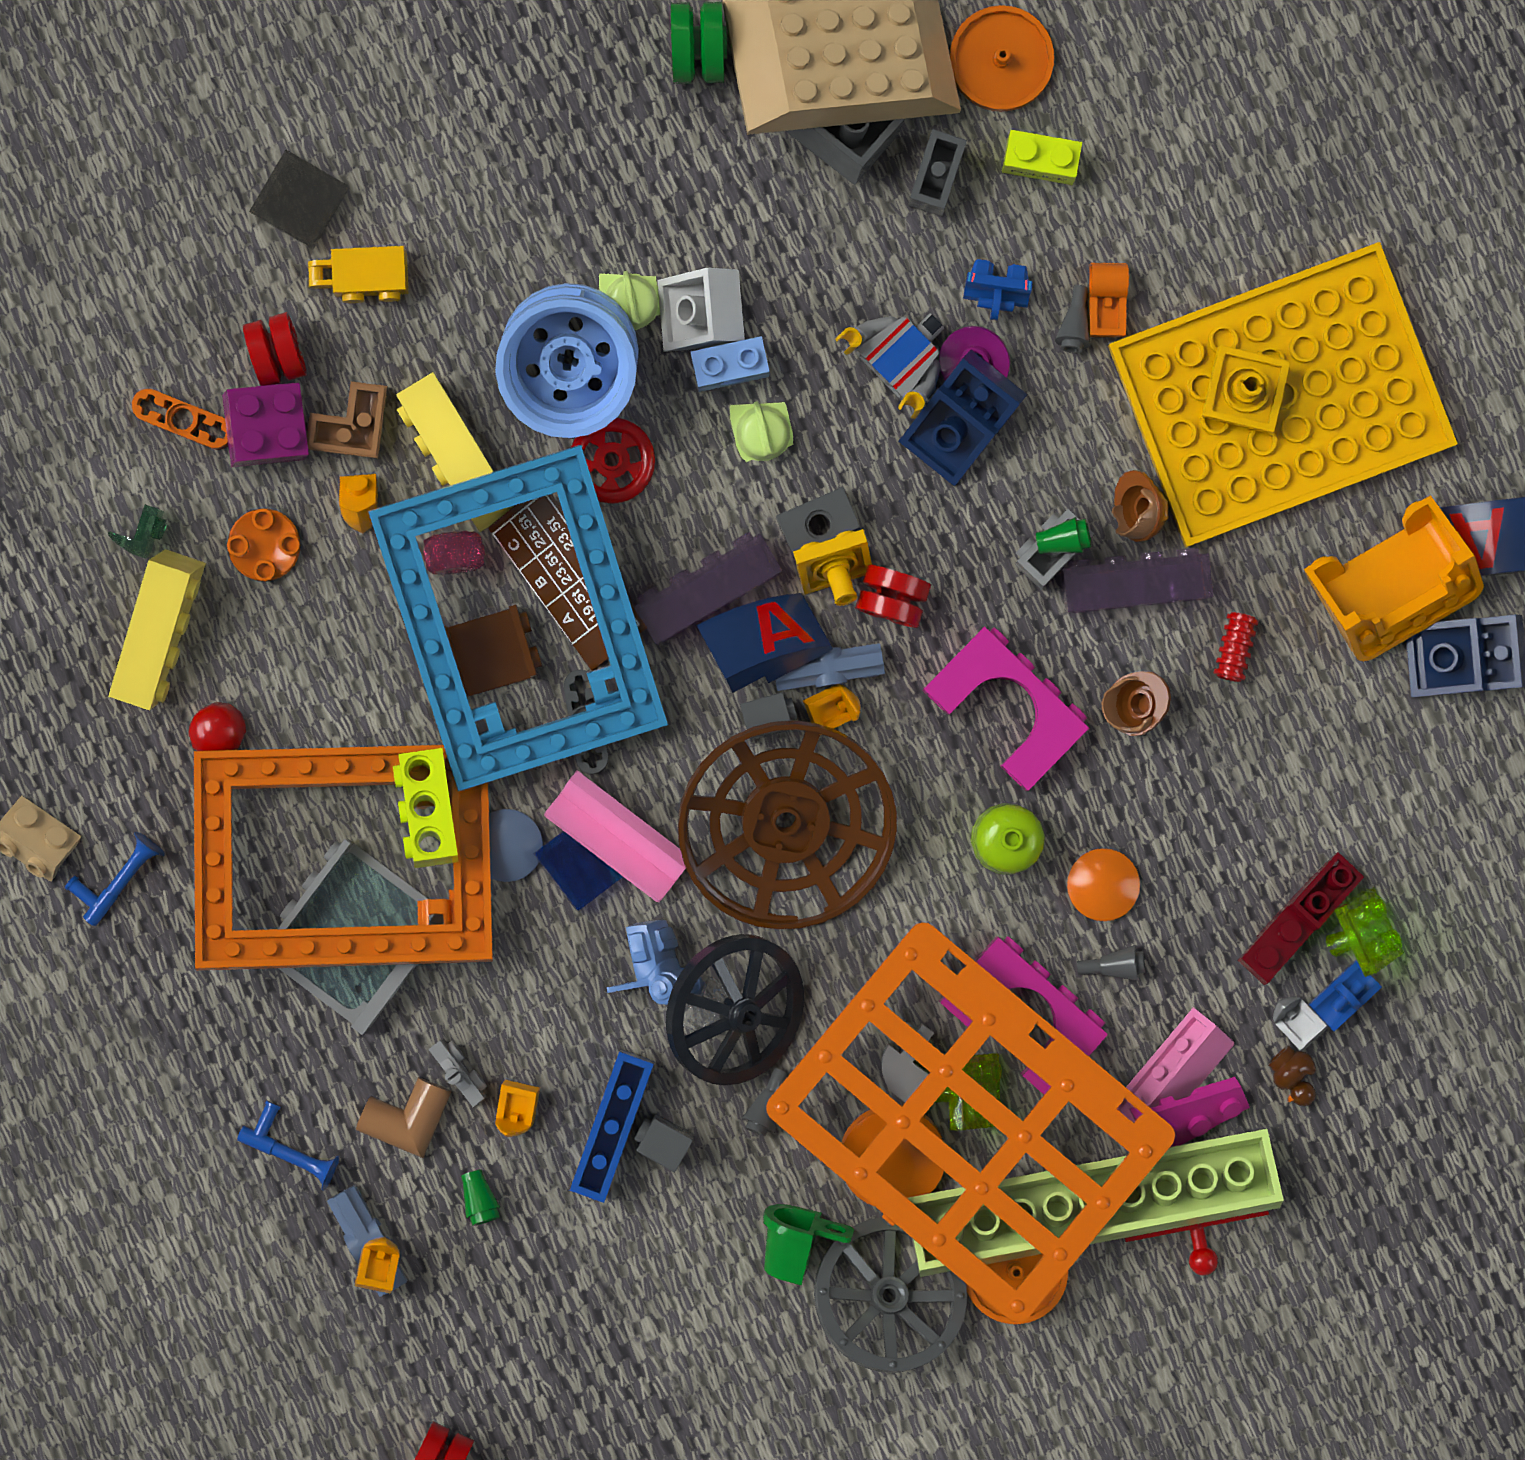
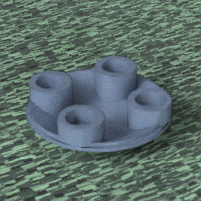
M502 809L489 813L491 879L511 882L524 878L535 869L542 855L543 840L538 826L526 814L516 810Z

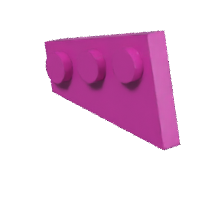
M1235 1077L1196 1088L1189 1097L1174 1100L1173 1096L1159 1099V1106L1152 1107L1151 1109L1173 1127L1175 1140L1171 1147L1183 1145L1197 1136L1204 1135L1215 1126L1238 1116L1241 1112L1250 1108L1239 1082ZM1135 1107L1129 1108L1134 1120L1139 1115H1142Z

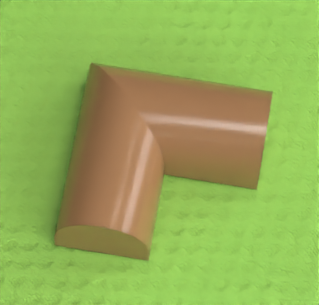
M351 381L346 417L310 413L307 433L308 450L379 459L388 387Z
M418 1077L404 1110L370 1096L360 1116L356 1130L420 1158H424L452 1091Z

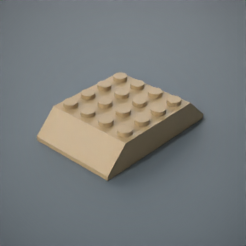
M722 0L747 135L955 114L961 111L938 0Z

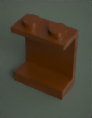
M517 605L509 606L507 610L454 626H444L467 697L538 676L536 668L542 667L537 646H529L526 633L532 632L527 612H519Z

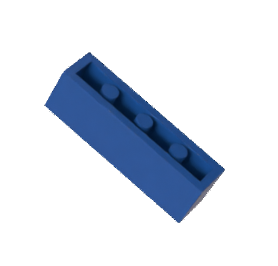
M622 1049L619 1051L569 1191L603 1203L605 1202L655 1061Z

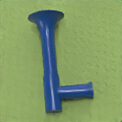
M134 833L136 847L133 854L99 897L82 884L76 876H73L66 884L65 889L72 892L90 907L83 916L89 924L97 926L117 900L124 887L148 859L156 855L165 856V852L144 834Z
M266 1100V1105L255 1130L243 1126L237 1141L268 1155H274L312 1173L319 1179L322 1184L321 1190L324 1191L334 1175L339 1163V1156H336L333 1160H319L268 1137L267 1134L281 1106Z

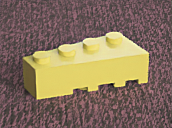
M433 372L396 394L402 404L396 410L407 428L414 425L420 435L415 437L414 440L425 457L432 454L437 463L432 467V470L442 486L448 483L453 485L494 472ZM514 506L475 517L471 520L479 532H481Z
M166 549L148 560L108 697L149 711L158 702L163 703L170 687V682H167L166 678L170 668L173 669L177 663L180 654V648H177L181 635H184L190 620L189 612L197 596L206 563Z

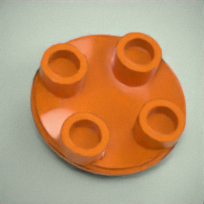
M256 509L241 516L233 525L227 541V549L234 566L246 577L257 581H271L287 574L296 564L301 547L300 536L293 522L284 514L272 509Z
M1112 849L1091 850L1083 854L1073 864L1067 881L1068 896L1075 908L1084 916L1097 921L1115 920L1125 915L1134 906L1138 898L1140 879L1137 869L1129 858Z

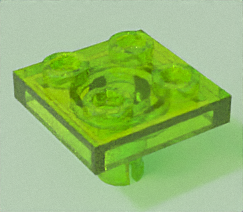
M1374 887L1359 893L1334 910L1343 930L1327 935V947L1341 943L1336 948L1329 950L1334 957L1353 950L1365 977L1379 972L1404 954L1401 937L1393 929L1387 917L1386 904L1377 895Z
M999 1053L974 1054L962 1070L1001 1102L1000 1079L1002 1068L999 1063ZM948 1087L935 1101L936 1103L949 1102L950 1130L963 1131L995 1127Z

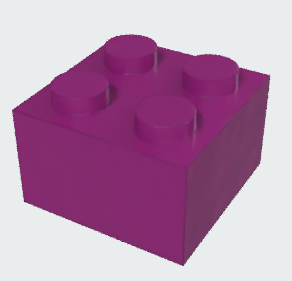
M300 382L227 389L224 392L222 399L231 468L304 460L309 455Z

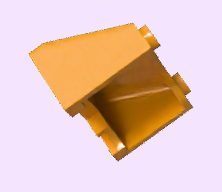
M1431 495L1407 507L1402 518L1403 530L1342 565L1337 557L1323 556L1304 569L1307 579L1347 645L1359 661H1369L1466 606L1475 600L1484 588L1475 556Z

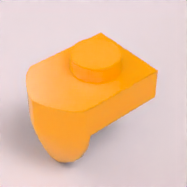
M376 474L340 476L339 506L341 515L351 528L363 534L372 527L368 511L376 509L378 504Z
M835 684L803 700L811 723H817L833 729L850 720L857 721L861 713L859 698L841 684Z
M506 1079L501 1084L495 1125L504 1136H519L526 1133L532 1127L535 1121L539 1087Z
M379 1237L368 1241L363 1246L354 1286L389 1294L392 1292L400 1251L394 1242L386 1237Z

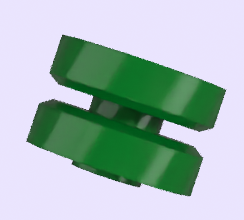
M722 1L703 2L700 7L701 25H694L693 7L689 2L671 3L673 84H692L695 79V61L702 60V78L706 83H724V59H727L726 25H723Z

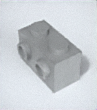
M1069 509L1061 516L1055 512L1041 528L1045 531L1076 516ZM1089 529L1090 537L1092 538L1094 533ZM1029 538L1016 552L1020 558L1015 565L1042 590L1076 553L1040 554L1037 541L1035 542L1032 538Z

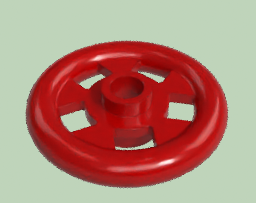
M615 418L606 427L586 436L575 437L572 442L571 448L581 445L583 453L589 443L599 447L595 452L593 461L586 459L590 474L596 469L600 475L607 478L601 487L593 483L599 502L616 504L633 499L646 488L653 476L655 469L653 445L647 434L631 421ZM605 433H622L621 443H606ZM637 446L641 461L630 463L627 448ZM611 453L616 454L619 458L617 465L612 467L605 463V457ZM629 471L634 480L620 488L615 478Z

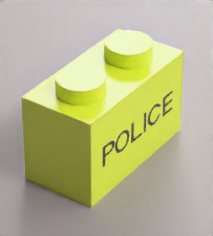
M1010 130L1002 173L1073 185L1077 176L1082 142Z

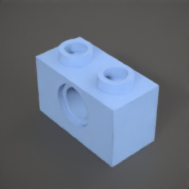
M762 336L691 351V359L699 392L769 377V367Z

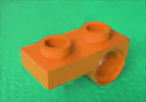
M1090 263V337L1126 336V302L1129 286L1127 263Z

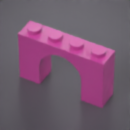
M984 626L922 691L947 715H950L978 685L985 681L1006 679L1023 687L1030 695L1034 704V726L1026 740L1000 767L1025 791H1029L1089 729L1084 723L1087 717L1073 703L1067 707L1058 698L1061 691L1050 680L1045 678L1041 682L1032 673L1035 666L1022 653L1015 656L1005 646L1009 641L995 627L989 631Z
M996 936L976 958L975 962L1008 989L1022 987L1038 992L1050 1006L1053 1015V1027L1086 1055L1090 1056L1108 1035L1102 1029L1105 1022L1091 1009H1088L1086 1013L1082 1012L1074 1004L1078 998L1064 985L1057 989L1047 981L1051 974L1037 961L1034 960L1029 965L1019 955L1024 950L1010 937L1007 936L1002 941ZM945 997L939 1000L944 1007L967 1027L971 1024L972 1020ZM1050 1037L1044 1048H1046L1048 1044L1054 1040L1052 1037ZM1028 1067L1020 1073L1042 1094H1045L1051 1087Z

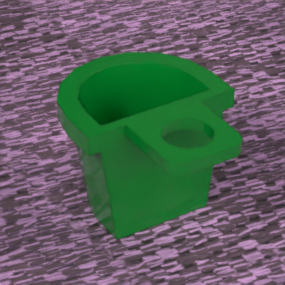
M788 1204L770 1205L764 1210L763 1223L767 1226L764 1270L777 1279L802 1285L816 1235L843 1243H850L854 1234V1228L822 1219V1212ZM828 1229L837 1230V1231H840V1232H842V1233L833 1232V1231H830V1230H828Z

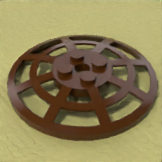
M796 720L770 722L751 727L730 737L716 747L700 763L689 780L681 799L678 815V842L683 862L693 883L704 897L719 910L739 921L757 927L772 929H795L823 923L844 913L858 903L874 887L885 871L893 852L897 832V811L892 790L883 770L871 754L854 739L836 729L817 723ZM794 729L805 731L799 749L776 748L754 755L745 740L753 736L772 731ZM820 734L848 747L864 762L867 768L847 776L833 761L821 754L815 753L814 750ZM732 748L741 764L736 766L725 777L717 789L715 797L694 795L698 783L708 768L723 753ZM776 759H795L790 776L769 779L760 765ZM811 762L827 770L837 781L818 790L811 783L805 781L804 778ZM748 772L757 787L750 793L746 801L727 799L726 796L734 783L743 774ZM876 781L880 790L884 807L882 836L861 829L862 812L856 789ZM846 794L850 807L849 825L830 821L826 803ZM690 810L710 811V834L716 852L700 864H697L693 856L689 840L688 817ZM789 812L795 815V821L789 827H780L776 824L777 817L782 813ZM721 813L741 816L744 833L725 845L721 833ZM827 835L843 839L844 843L837 854L823 866L815 852L823 844ZM856 844L877 850L872 863L864 875L840 897L830 876L847 861ZM751 847L755 853L765 859L761 876L744 868L734 857ZM802 860L810 872L806 876L794 879H776L780 863H793ZM724 864L737 878L758 888L754 909L742 906L729 899L716 889L706 877ZM816 884L829 905L824 908L823 913L803 919H798L797 916L777 915L768 912L773 891H797Z

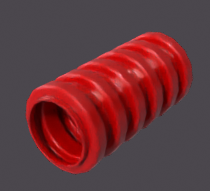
M1231 612L1226 617L1229 620V624L1224 625V630L1227 633L1221 638L1224 645L1219 647V652L1222 654L1221 657L1216 659L1219 667L1214 669L1213 673L1218 678L1241 682L1246 679L1243 672L1248 670L1249 665L1246 664V659L1251 657V653L1248 650L1253 648L1254 643L1251 641V637L1256 636V631L1253 629L1254 626H1258L1259 621L1250 615Z

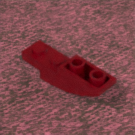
M1339 852L1335 853L1259 932L1256 940L1237 961L1263 985L1268 984L1309 936L1324 924L1364 876Z

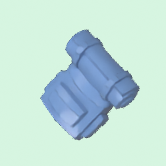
M666 920L640 922L626 927L637 981L607 987V993L649 986L651 998L658 1004L668 1005L673 986L684 969L680 967L679 961L676 958L675 948L678 946V942L672 927H668ZM701 977L695 983L691 993L699 995L703 990L705 982L702 981Z

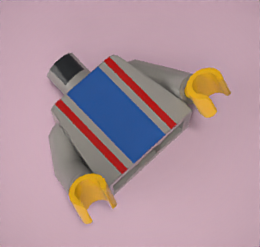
M929 313L915 327L905 316L900 319L887 316L868 320L855 328L848 327L835 338L836 342L840 339H845L850 344V347L844 353L849 355L856 349L855 354L901 400L898 409L901 410L904 405H909L914 409L911 418H917L926 401L936 390L941 369L940 363L937 360L940 352L931 343L944 330L943 325L938 319Z

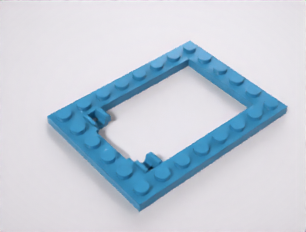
M581 445L368 511L458 791L668 725ZM557 492L610 665L586 673L595 700L594 703L585 705L586 711L521 732H516L515 728L505 731L496 702L473 709L470 708L416 536ZM615 678L618 689L608 692L605 680ZM486 719L489 730L478 733L475 721Z

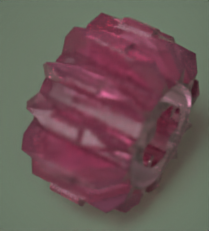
M474 531L443 532L442 534L432 535L423 541V560L426 563V569L434 575L466 573L484 566V545L481 536Z

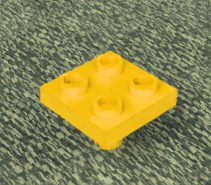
M1219 345L1201 417L1273 434L1291 361Z
M863 529L855 532L844 531L833 539L821 543L810 542L803 545L799 550L793 551L804 594L831 587L835 604L838 606L848 605L857 599V593L851 580L865 576L868 565H872L868 542Z

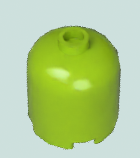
M1001 803L991 806L978 816L972 827L971 845L975 857L983 867L996 874L1012 875L1027 870L1038 861L1044 849L1045 834L1041 822L1033 812L1018 804Z

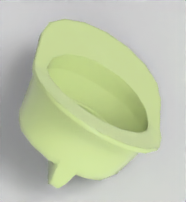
M624 271L623 275L599 274V290L614 299L628 315L635 330L647 326L656 316L660 315L656 276L629 274L628 271Z
M756 401L754 404L730 405V421L736 447L740 456L746 462L750 460H771L780 456L789 446L793 445V432L785 402L759 404Z

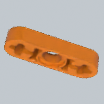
M153 389L140 390L133 397L132 410L140 420L211 449L218 450L228 446L225 418ZM151 396H154V403L166 409L167 402L173 404L166 412L165 423H161L159 420L163 415L155 411H150L148 415H143L144 408L140 406V402L142 400L148 401ZM186 409L192 413L193 422L187 429H177L174 426L173 417L177 411ZM200 415L206 416L202 423L215 428L217 423H222L221 430L226 433L223 439L217 438L215 442H211V435L200 429L199 436H193V433L199 427Z

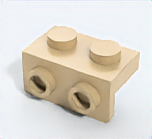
M22 795L0 820V852L8 857H15L25 864L30 873L40 878L44 877L48 881H52L55 878L58 868L81 839L79 834Z

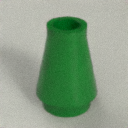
M1074 517L1045 531L1036 533L1040 554L1083 553V549L1092 547L1086 519L1077 520Z
M482 1169L461 1175L466 1219L470 1218L472 1226L481 1225L500 1218L498 1209L501 1207L485 1180Z

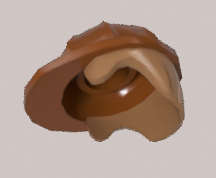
M1132 470L1125 472L1119 478L1115 488V506L1112 508V513L1118 522V528L1115 532L1135 542L1150 540L1159 533L1169 518L1168 501L1145 472Z
M1139 671L1129 673L1119 678L1104 693L1101 702L1102 712L1107 722L1118 731L1129 736L1144 735L1153 730L1163 720L1169 711L1171 695L1165 680L1155 672Z

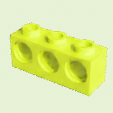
M438 748L398 754L400 765L393 766L396 788L403 787L405 801H398L401 823L408 822L410 836L403 837L406 859L413 858L415 868L459 862L443 749ZM416 766H425L430 770V774L425 780L416 781L409 775L411 770ZM422 801H429L434 804L435 810L429 816H419L414 811L416 805ZM429 836L437 838L440 841L439 848L434 852L423 851L420 848V843L424 838Z

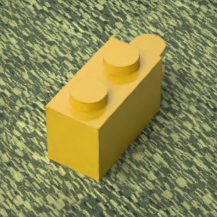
M404 246L331 249V259L308 261L309 288H333L334 295L342 297L343 303L364 302V296H378L379 301L393 302L399 301L401 294H409L407 251ZM332 268V279L323 280V269Z

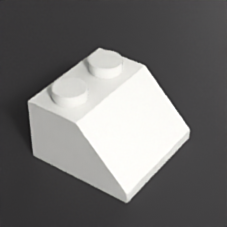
M703 268L657 280L664 352L703 349L745 340L739 270Z

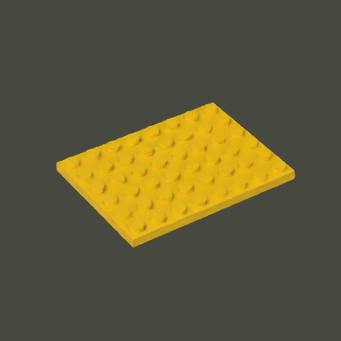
M1380 242L1108 345L1185 548L1458 445ZM1219 345L1291 361L1273 434L1201 417Z

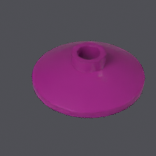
M967 326L954 331L944 341L939 354V363L945 381L970 350L981 354L986 362L1006 378L1008 377L1010 371L1008 349L1002 339L991 330L980 326Z

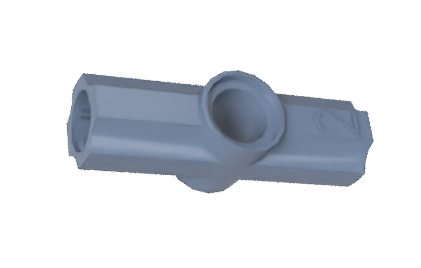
M880 643L847 649L833 647V650L776 679L777 691L814 685L815 688H820L827 685L848 683L847 680L883 675L885 670Z
M353 1185L328 1199L327 1202L345 1233L343 1235L344 1241L351 1255L359 1264L363 1246L370 1240L384 1236L378 1227L381 1225L380 1221L376 1217L373 1218L356 1185ZM399 1263L397 1265L393 1290L408 1281ZM376 1291L379 1297L388 1294L385 1292Z

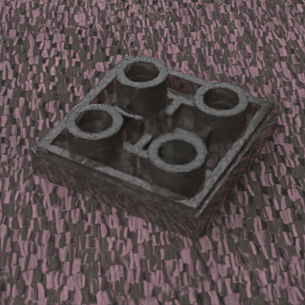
M285 150L249 212L313 250L348 192L349 186L290 151Z

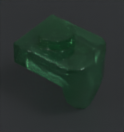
M145 504L134 539L113 532H108V536L127 552L146 559L151 553L155 539L161 540L167 524V520L162 518L164 511Z

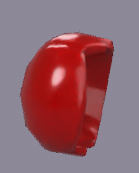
M214 702L201 708L194 715L189 725L188 734L192 747L196 751L238 750L246 733V724L241 712L229 703Z

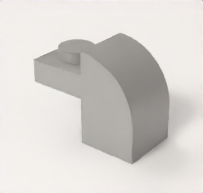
M922 1023L917 1029L912 1025L910 1026L927 1041L934 1034L932 1030ZM887 1044L881 1058L882 1076L890 1091L903 1102H906L929 1073L913 1062L915 1059L906 1051L901 1049L899 1052L890 1044Z

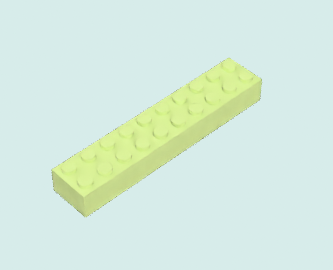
M1268 1129L1170 1147L1090 1244L1280 1208L1284 1199ZM1126 1156L1076 1166L1102 1186ZM1048 1171L1004 1179L998 1186L999 1189L1058 1238L1087 1204ZM961 1187L909 1197L908 1199L938 1223L965 1191V1188ZM984 1204L955 1238L985 1264L1042 1254ZM913 1239L920 1277L951 1271Z

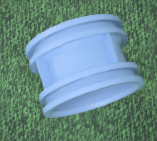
M564 283L548 286L532 293L517 306L508 319L497 351L495 373L499 391L507 407L518 420L528 427L551 437L574 438L586 436L606 427L619 416L629 402L635 385L639 351L636 331L621 306L604 292L582 284ZM573 317H578L583 322L582 328L578 331H573L569 327V320ZM537 328L545 329L548 334L547 339L535 338L534 331ZM600 342H606L610 346V351L608 354L597 352L596 346ZM570 349L574 351L573 357L578 360L573 359L572 364L564 363V356L559 355V353L565 354V350ZM529 364H536L540 368V374L536 377L530 376L526 371V367ZM599 378L602 381V387L598 390L590 389L588 386L589 380ZM556 389L565 390L567 398L559 401L554 398L553 393Z

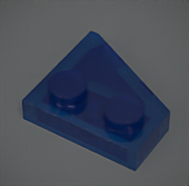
M564 831L533 853L576 911L581 910L623 877Z

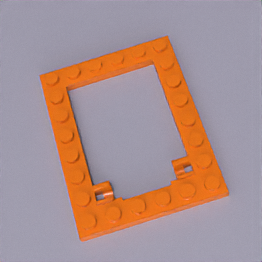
M444 745L194 751L196 971L493 962L488 782L458 791ZM438 748L443 749L459 861L453 863L454 889L449 890V900L427 899L417 901L418 925L233 931L232 789L395 785L393 766L400 765L398 754ZM416 766L409 775L416 781H422L429 776L430 770L425 766ZM422 801L416 805V809H427V807H432L434 804L429 801ZM429 915H443L444 924L429 925Z

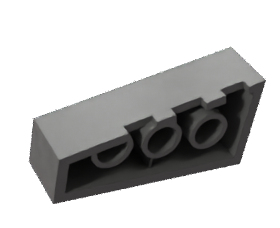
M905 119L788 130L786 132L848 181L856 185L899 135Z

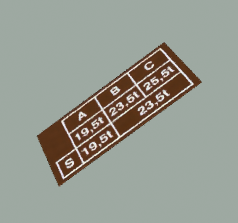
M552 494L515 505L490 525L488 529L592 671L608 659V655L562 508ZM631 605L639 633H642L647 629V626Z

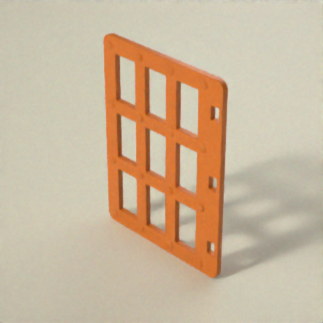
M918 923L911 928L769 1098L766 1105L768 1116L880 1210L883 1213V1219L892 1226L895 1224L1006 1318L1017 1323L1027 1320L1175 1140L1174 1129L1168 1122L929 923ZM947 950L966 965L957 975L940 961L945 956ZM911 970L972 1020L971 1024L945 1055L884 1005ZM869 1021L930 1072L902 1106L841 1056ZM1035 1024L1054 1039L1046 1048L1029 1036ZM989 1036L994 1038L1051 1086L1023 1121L962 1070ZM826 1072L887 1123L860 1157L855 1155L798 1107ZM947 1087L1008 1137L980 1172L919 1121ZM1123 1099H1126L1142 1113L1134 1122L1117 1109L1123 1102ZM1068 1101L1129 1152L1102 1186L1097 1184L1040 1136ZM904 1138L965 1188V1191L938 1223L877 1173ZM1025 1153L1087 1203L1059 1238L998 1188ZM983 1204L1044 1255L1017 1289H1014L955 1239Z

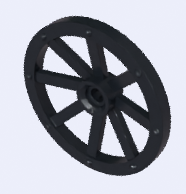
M739 934L722 938L697 953L677 978L666 1010L667 1039L675 1058L684 1069L697 1078L711 1084L735 1085L754 1079L771 1068L792 1043L803 1014L804 987L796 963L780 946L768 939L751 934ZM751 950L743 993H740L723 957L735 952ZM763 953H766L777 963L782 973L755 997ZM711 965L728 996L723 1002L691 993L695 983ZM786 987L787 1000L784 1016L761 1012V1009ZM686 1004L720 1014V1020L688 1035H684L683 1021ZM759 1024L779 1028L772 1041L760 1053L755 1029ZM728 1031L708 1067L700 1064L694 1058L689 1048ZM741 1034H743L749 1061L737 1067L722 1069Z

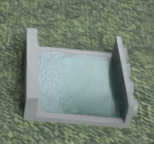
M344 839L342 843L336 840L323 857L328 862L320 873L314 870L303 883L302 888L306 891L297 902L292 899L280 914L284 921L278 929L404 926V921L407 918L412 920L411 925H418L417 901L427 900L428 898L349 839ZM429 915V925L444 924L443 915ZM417 964L278 969L351 1022V1027L361 1035H364ZM355 986H361L362 991L356 993L354 991Z

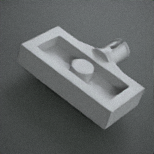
M441 1039L428 1049L446 1072L445 1080L448 1081L447 1083L455 1084L472 1107L487 1097L483 1091L487 1087L486 1083L475 1070L470 1073L460 1062L465 1056L453 1041L447 1044Z

